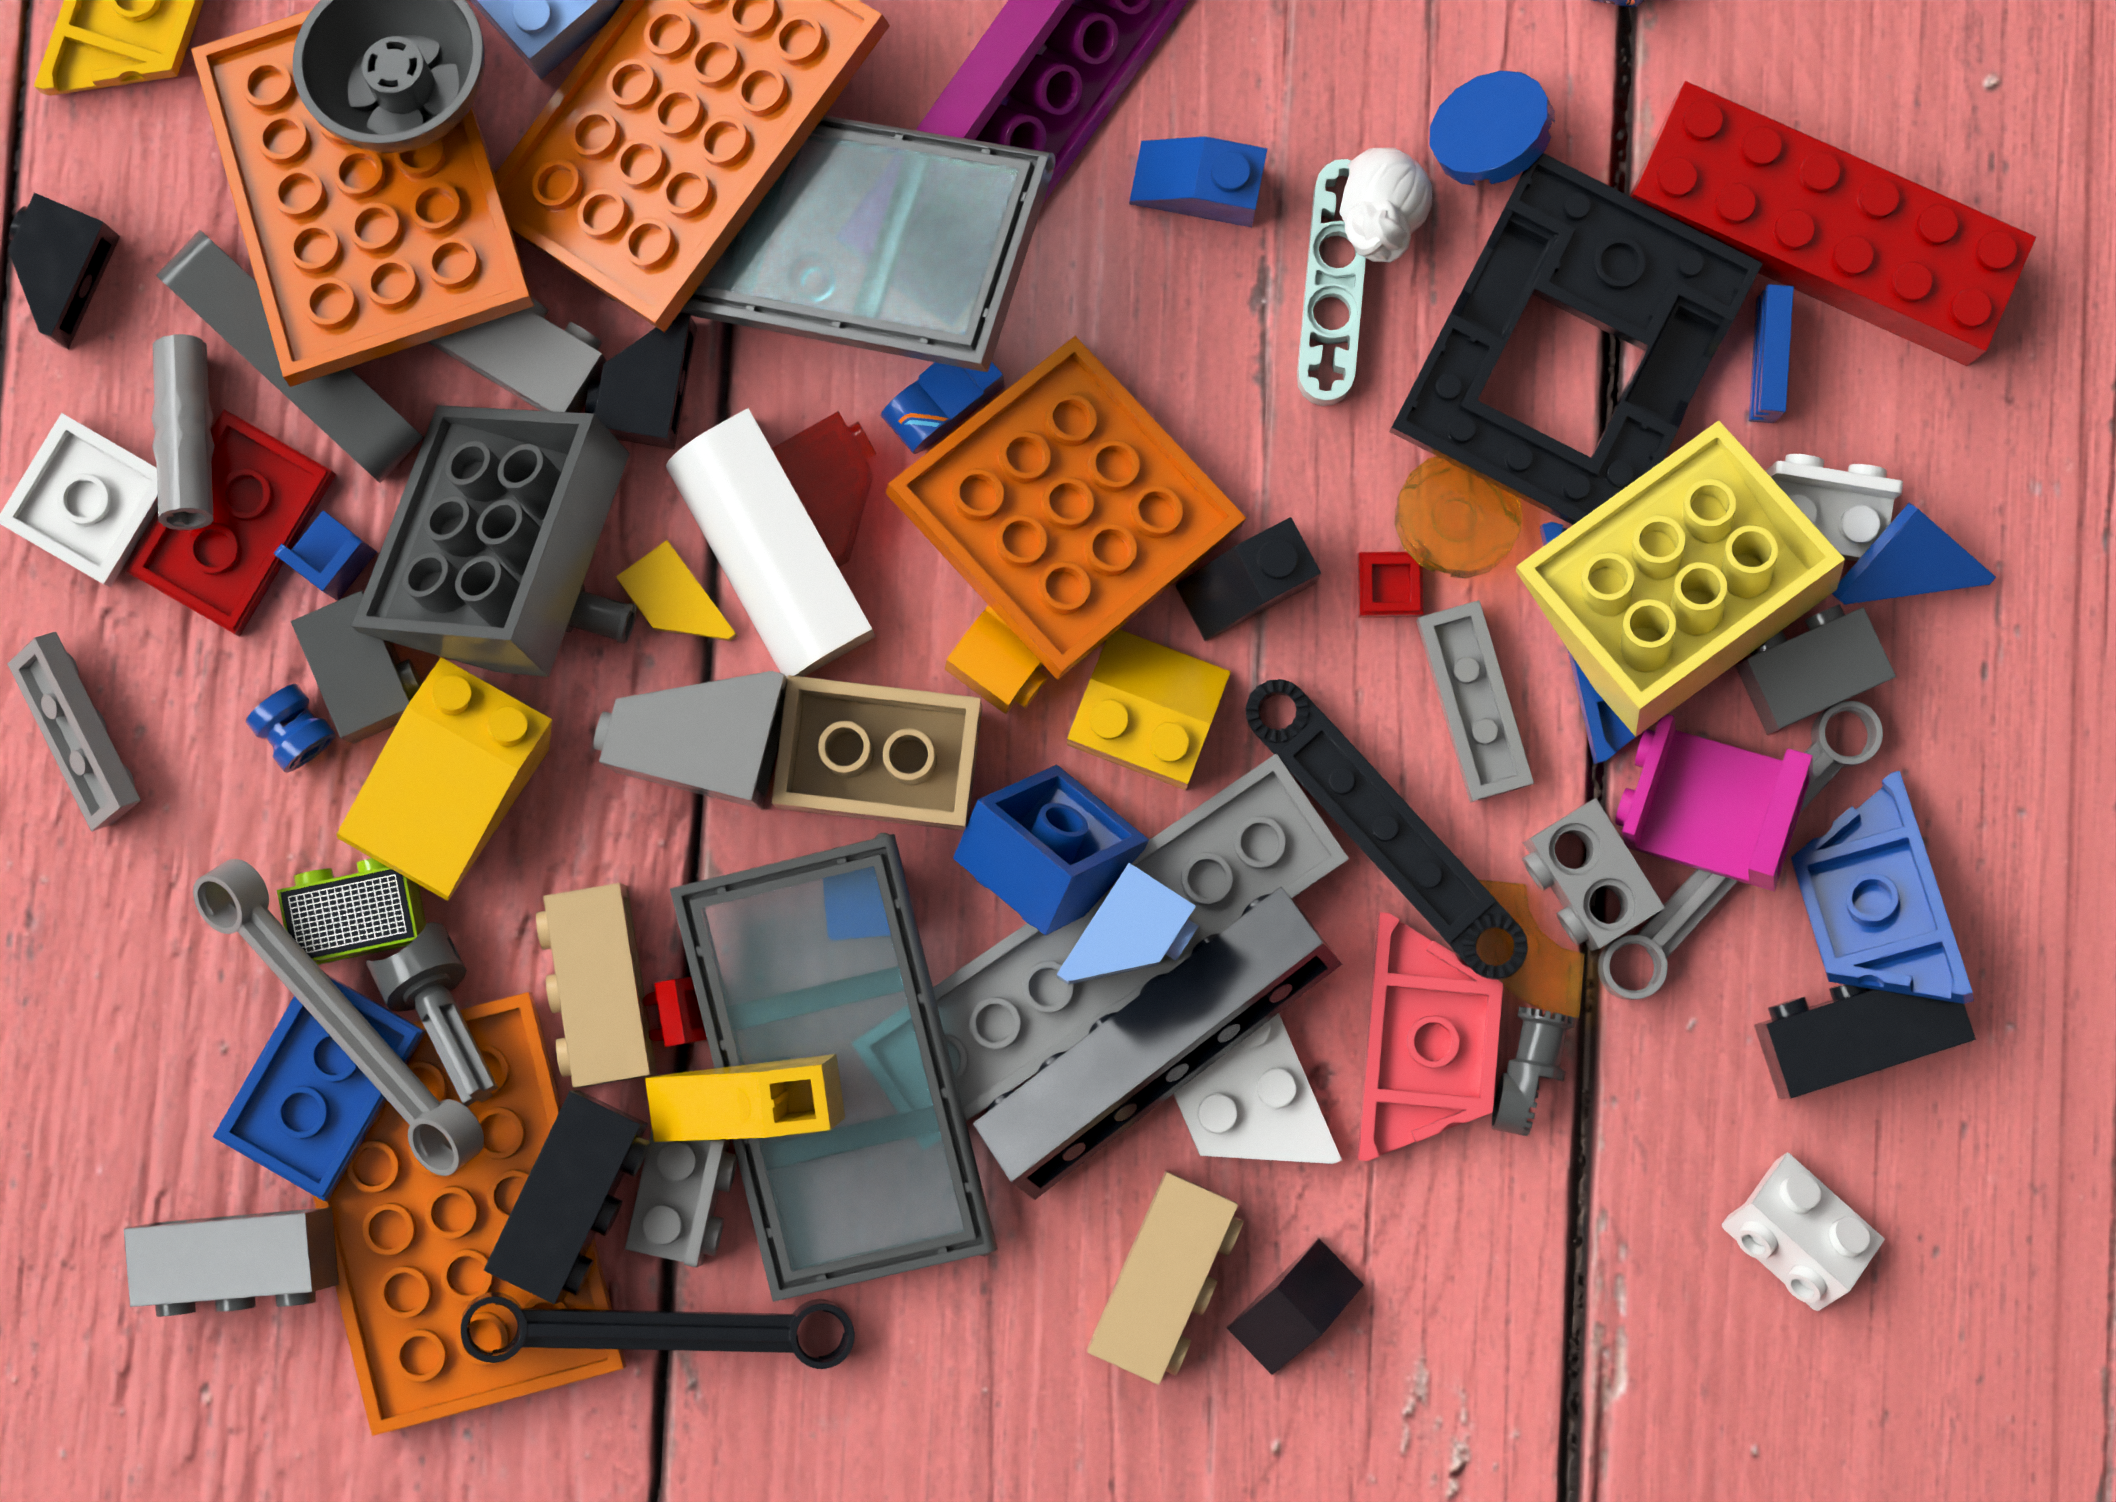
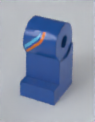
M992 361L988 372L934 362L918 376L919 379L893 398L883 409L880 416L911 452L917 454L936 442L1004 388V377Z

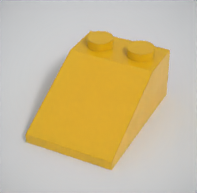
M440 657L405 708L337 832V839L449 901L549 751L552 719Z

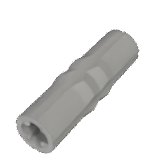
M173 334L163 336L152 344L154 406L151 419L155 430L152 448L157 463L158 520L163 526L170 529L193 530L206 527L214 521L211 467L214 451V442L211 435L213 414L208 392L207 344L196 336Z

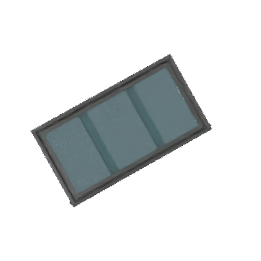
M824 115L679 313L988 372L1055 167V155L1050 152Z
M880 833L874 839L671 888L670 892L714 1068L837 1054L845 1119L838 1125L827 1131L768 1138L732 1139L773 1302L973 1256H988L991 1252L996 1251L998 1248L895 834Z

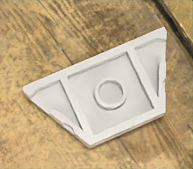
M1279 1013L1173 1094L1200 1156L1334 1164L1342 1160Z

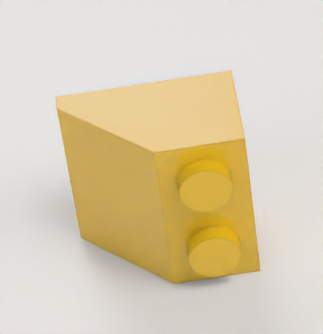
M1118 629L1107 639L1067 737V746L1186 790L1231 671Z

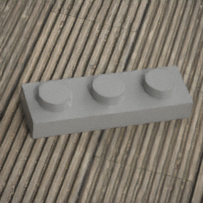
M1480 600L1418 617L1416 623L1470 803L1534 784Z
M57 632L35 637L7 664L91 832L110 826L141 801L135 789L133 776L130 770L122 764L107 734L105 720L101 713L94 708L79 678L76 662L66 652Z

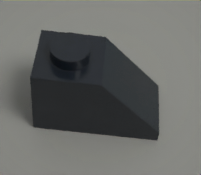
M34 192L28 207L23 206L20 208L12 221L9 232L12 242L8 251L38 331L55 344L69 350L120 236L103 221Z
M679 313L665 333L656 327L605 362L600 381L591 380L586 398L585 413L595 414L617 440L675 450L697 326L691 315Z
M1289 517L1232 547L1176 584L1175 587L1203 640L1206 642L1317 583L1321 572L1293 519Z

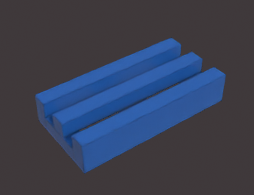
M1768 284L1766 290H1763L1761 295H1758L1756 298L1749 421L1774 423L1786 412L1794 286Z

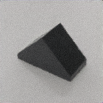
M1317 1238L1226 1328L1273 1375L1323 1335L1364 1284L1320 1238Z

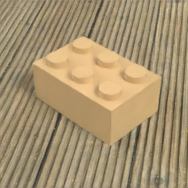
M788 675L772 804L782 810L965 831L970 816L983 704L981 698Z

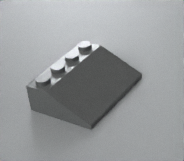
M437 405L351 627L358 633L490 671L549 677L630 453L598 417L591 413Z

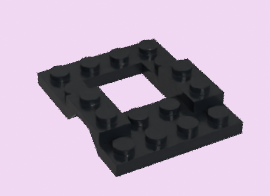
M1543 153L1528 169L1523 171L1389 432L1574 525L1663 461L1712 357L1732 325L1763 263ZM1532 294L1644 350L1591 457L1478 401Z

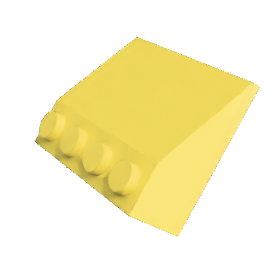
M1717 421L1518 564L1516 572L1593 688L1636 737L1835 592L1838 588L1845 558L1720 421Z

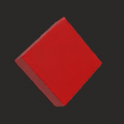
M1422 551L1358 553V618L1421 617L1424 615Z

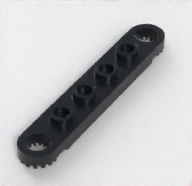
M1282 679L1267 680V682L1258 685L1250 694L1245 708L1247 722L1256 736L1274 755L1277 753L1290 773L1476 974L1486 979L1500 980L1518 972L1523 966L1528 953L1527 938L1520 925L1298 686ZM1285 695L1290 697L1295 703L1296 717L1293 719L1292 724L1288 725L1285 729H1270L1261 720V707L1271 696ZM1493 928L1506 931L1514 941V952L1509 961L1497 966L1486 964L1479 958L1476 952V944L1480 935Z

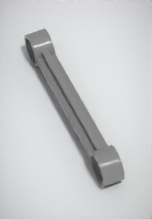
M1857 701L1840 702L1825 709L1814 721L1811 731L1812 744L1804 752L1813 755V775L1801 812L1842 768L1852 767L1869 760L1880 748L1883 738L1882 724L1878 715L1869 706ZM1841 711H1847L1857 715L1866 726L1868 736L1867 743L1861 754L1843 756L1830 748L1825 735L1826 724L1830 717ZM1696 869L1664 904L1665 908L1656 913L1636 935L1617 938L1603 949L1598 960V975L1605 989L1612 995L1626 1000L1646 998L1658 991L1666 979L1668 970L1667 958L1738 881ZM1628 944L1643 946L1647 949L1646 951L1653 960V976L1648 983L1649 985L1641 990H1628L1619 984L1617 985L1610 973V960L1614 951Z
M229 859L196 880L193 888V897L202 918L218 932L224 934L238 932L410 1125L408 1129L409 1145L417 1160L426 1169L437 1175L448 1176L481 1152L484 1145V1134L475 1115L460 1102L450 1099L439 1102L268 910L269 894L266 884L260 874L250 864L240 859Z

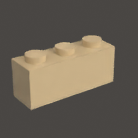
M616 883L543 896L545 911L536 913V925L542 950H552L555 974L546 976V990L551 1012H561L565 1038L556 1039V1054L562 1077L571 1076L573 1088H581L658 1075L653 1043L649 1039L648 1033L650 1031L647 1006H644L643 1003L645 992L628 886Z
M1165 1171L1089 1342L1087 1353L1158 1385L1165 1371L1176 1376L1191 1343V1339L1181 1335L1191 1311L1201 1316L1203 1315L1217 1284L1216 1279L1207 1276L1216 1254L1220 1252L1229 1256L1242 1228L1244 1220L1234 1216L1238 1204Z

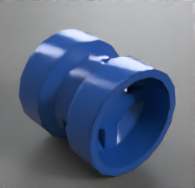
M297 684L288 685L272 694L260 703L246 718V723L258 738L267 739L273 746V758L286 773L294 771L311 761L325 750L336 737V733L326 720L314 717L308 709L309 698Z

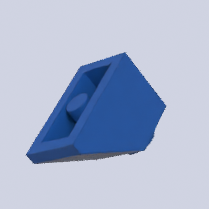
M1206 136L1141 141L1129 204L1252 228L1268 148Z

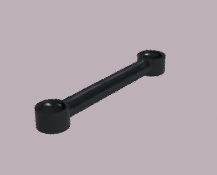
M490 1292L472 1300L466 1307L461 1319V1338L465 1348L475 1358L490 1363L505 1361L513 1357L521 1348L794 1353L802 1363L809 1367L827 1369L840 1364L846 1359L852 1350L855 1339L854 1327L848 1315L837 1304L822 1299L811 1300L800 1305L793 1314L522 1308L511 1296L500 1292ZM490 1303L508 1308L514 1314L518 1323L517 1333L511 1343L493 1351L478 1347L471 1338L470 1328H467L470 1325L474 1312L481 1306ZM819 1310L835 1315L844 1326V1333L839 1346L828 1355L818 1357L807 1355L802 1350L797 1335V1329L801 1321L810 1313Z

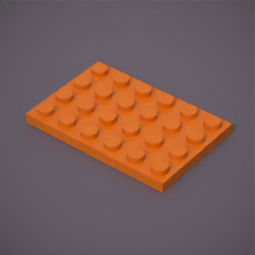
M624 0L495 173L512 233L665 333L890 27L883 14L859 0Z
M312 9L191 49L281 372L290 387L535 306L474 106L471 107L464 119L450 133L440 140L417 150L401 153H379L360 149L340 140L322 127L310 114L302 102L294 82V46L301 26Z
M532 992L460 1010L498 1086L497 1089L491 1092L493 1096L482 1103L477 1100L471 1105L466 1106L479 1121L484 1134V1145L478 1155L451 1175L441 1176L432 1173L417 1160L411 1150L408 1141L410 1125L387 1100L329 1201H323L313 1195L316 1208L332 1207L339 1285H336L335 1288L372 1436L627 1367L623 1350L521 1348L513 1357L505 1361L490 1363L472 1356L462 1342V1315L472 1300L485 1293L500 1292L514 1298L522 1308L612 1310L594 1238L585 1255L594 1260V1264L584 1286L577 1296L568 1292L565 1299L557 1304H552L483 1271L561 1110ZM421 1020L413 1022V1024L426 1030ZM426 1031L407 1066L439 1102L450 1099L463 1104ZM490 1303L481 1306L474 1312L470 1325L467 1328H470L471 1338L478 1347L493 1351L511 1343L517 1333L518 1323L516 1317L508 1308Z

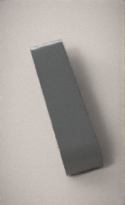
M201 230L156 275L379 483L424 438L350 368L290 387L281 372L257 282Z

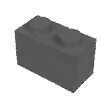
M362 590L291 621L341 739L352 744L397 725L405 708L422 685L421 679L411 660L407 659L401 662L393 642L358 633L351 627L364 595Z
M1840 604L1822 611L1805 620L1809 629L1808 632L1787 641L1783 630H1781L1751 652L1752 657L1735 666L1767 735L1896 677L1864 607L1846 615Z

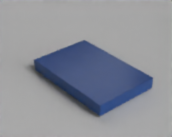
M326 974L407 1065L425 1035L426 1030ZM294 996L214 1133L213 1138L319 1199L329 1201L387 1099Z

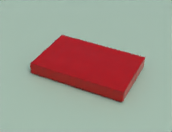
M223 409L211 429L214 442L211 461L214 521L203 528L176 530L163 526L157 519L126 572L240 637L284 563L273 553L281 543L292 550L336 474Z

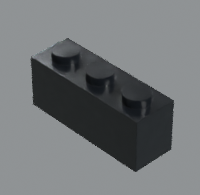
M1845 984L1829 988L1832 1000L1808 1007L1806 998L1800 997L1768 1008L1771 1019L1754 1025L1778 1098L1788 1099L1976 1040L1965 1005L1962 1003Z
M579 1090L569 1091L483 1271L552 1304L563 1301L568 1292L577 1296L594 1264V1260L585 1256L596 1232L603 1236L608 1234L621 1208L622 1200L614 1197V1194L623 1175L626 1173L634 1177L648 1152L651 1141L642 1137L648 1123Z

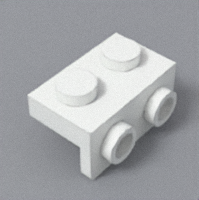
M1788 1152L1772 1164L1745 1204L1730 1213L1722 1223V1228L1737 1241L1745 1253L1759 1260L1786 1285L1788 1291L1794 1297L1805 1302L1816 1311H1820L1850 1292L1885 1240Z

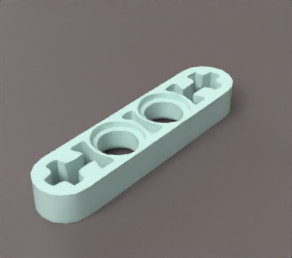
M1348 159L1335 160L1327 164L1318 175L1313 194L1297 366V384L1302 395L1307 400L1320 406L1334 405L1342 401L1350 392L1356 373L1366 258L1358 255L1355 250V258L1349 265L1344 268H1333L1323 262L1319 252L1321 243L1331 236H1341L1349 240L1345 232L1344 221L1321 223V216L1331 220L1334 219L1336 194L1326 191L1325 187L1335 186L1338 176L1349 177L1350 168L1347 164L1352 160ZM1334 297L1346 304L1349 309L1350 318L1345 326L1337 330H1328L1317 323L1314 318L1313 309L1324 298ZM1310 338L1325 344L1348 343L1347 350L1337 346L1334 349L1332 368L1334 372L1343 374V380H1335L1330 391L1320 390L1319 380L1308 375V371L1318 370L1323 351V345L1310 347Z

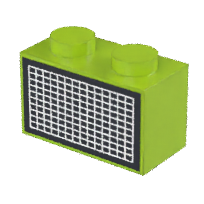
M370 858L357 862L358 873L334 878L332 868L294 875L295 886L279 889L277 894L284 928L313 961L320 965L406 947L412 943L426 926L419 884Z

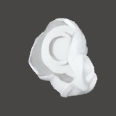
M1369 148L1347 164L1350 168L1349 177L1344 188L1339 213L1345 223L1347 237L1358 255L1372 262L1390 263L1401 257L1408 249L1411 233L1425 222L1432 207V185L1425 170L1408 154L1396 148Z

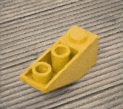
M837 1054L645 1078L654 1142L768 1138L831 1130L845 1119Z

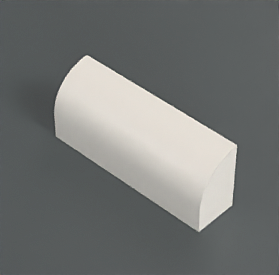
M749 408L699 435L678 450L668 460L666 468L780 673L785 674L787 678L788 675L804 677L876 637Z

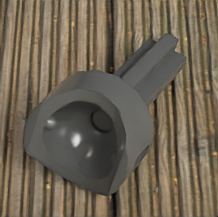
M436 922L427 923L423 931L413 942L400 952L384 960H367L366 965L389 1010L402 1012L416 1009L463 1105L469 1106L477 1100L482 1103L493 1096L491 1092L497 1089L498 1086L450 992L464 979L467 970L444 925Z

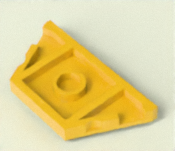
M64 0L34 87L40 93L52 96L177 77L204 0Z

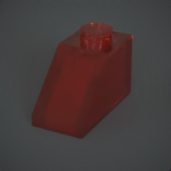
M838 411L774 446L772 450L837 567H840L849 562L873 480V474L867 459L875 456L876 452L860 423L857 421L847 426Z

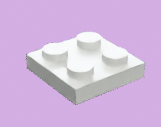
M61 413L1 511L0 524L111 588L158 510L157 468Z

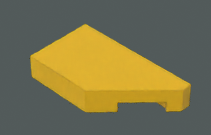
M668 540L616 576L617 580L656 631L717 638L723 641H732L738 636Z

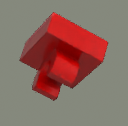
M692 977L654 983L656 992L647 994L643 998L644 1006L658 1005L662 1028L648 1031L649 1039L654 1041L664 1040L665 1047L708 1041Z

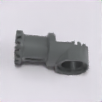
M1519 1007L1517 1016L1523 1020L1518 1051L1516 1058L1509 1060L1507 1073H1502L1498 1083L1492 1112L1491 1127L1493 1130L1528 1136L1530 1133L1529 1128H1532L1533 1122L1527 1120L1528 1118L1534 1119L1535 1113L1529 1112L1530 1107H1537V1103L1534 1100L1538 1098L1539 1092H1536V1090H1539V1077L1564 1081L1566 1072L1560 1068L1567 1029L1574 1028L1575 1017L1554 1013L1552 1018H1550V1011H1546L1542 1017L1543 1010Z

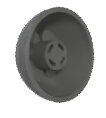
M320 0L301 26L293 53V75L297 92L316 121L340 140L360 149L379 153H401L417 150L440 140L450 133L464 119L473 106L480 91L485 68L483 36L477 18L466 0Z

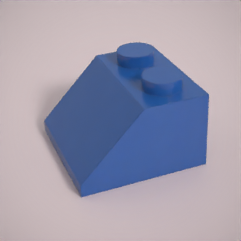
M1056 764L978 799L953 859L970 872L982 886L990 889L1018 912L1026 923L1037 928L1046 936L1084 917L1119 879L1128 863L1132 864L1145 850L1149 839Z

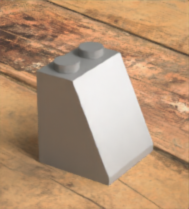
M768 671L617 698L612 713L603 711L600 716L593 748L602 751L599 762L615 773L763 810L779 750L787 677L782 673Z

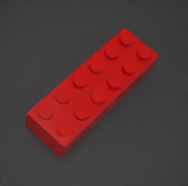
M1688 81L1683 83L1672 101L1630 194V197L1762 262L1759 274L1783 285L1794 286L1795 290L1965 366L1970 365L1986 352L2036 240V236Z

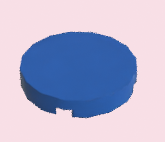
M1497 71L1477 76L1456 88L1439 106L1430 125L1429 145L1445 174L1461 184L1475 185L1473 180L1481 181L1488 179L1491 184L1504 182L1528 169L1546 150L1551 139L1549 129L1552 121L1555 123V110L1540 83L1522 72Z

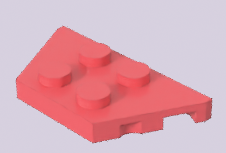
M1383 912L1378 913L1357 1153V1160L1363 1161L1373 1160L1380 1157V1155L1429 1138L1444 1130L1493 1112L1503 994L1502 982L1479 976L1462 959L1457 957L1455 953L1434 940L1431 941L1399 921L1400 919L1392 914Z

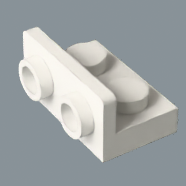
M1788 454L1785 461H1776L1766 470L1767 474L1845 560L1858 561L1891 524L1894 499L1902 494L1903 481L1886 478L1887 470L1873 465L1852 464L1849 465L1847 472L1823 468L1824 459L1816 456Z

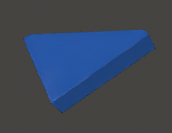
M1908 503L1841 579L1837 590L1832 595L1844 605L1990 585L1996 576L1918 508Z

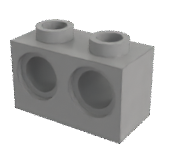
M1596 798L1523 842L1529 852L1527 856L1522 858L1528 873L1542 891L1551 887L1564 908L1556 913L1570 939L1576 945L1585 941L1590 951L1600 949L1665 908ZM1562 834H1573L1579 837L1585 845L1586 858L1578 869L1565 867L1556 857L1555 844ZM1598 888H1607L1613 891L1620 901V913L1611 924L1598 921L1591 913L1589 906L1590 898Z

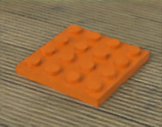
M1076 335L889 482L885 492L1057 680L1240 529L1246 520L1241 511Z

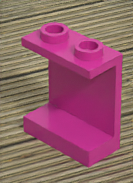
M1666 714L1658 721L1655 731L1649 729L1644 731L1635 759V766L1643 768L1636 790L1626 788L1618 806L1615 824L1623 827L1622 835L1625 845L1632 850L1775 892L1813 775V755L1787 748L1782 761L1677 731L1674 716Z

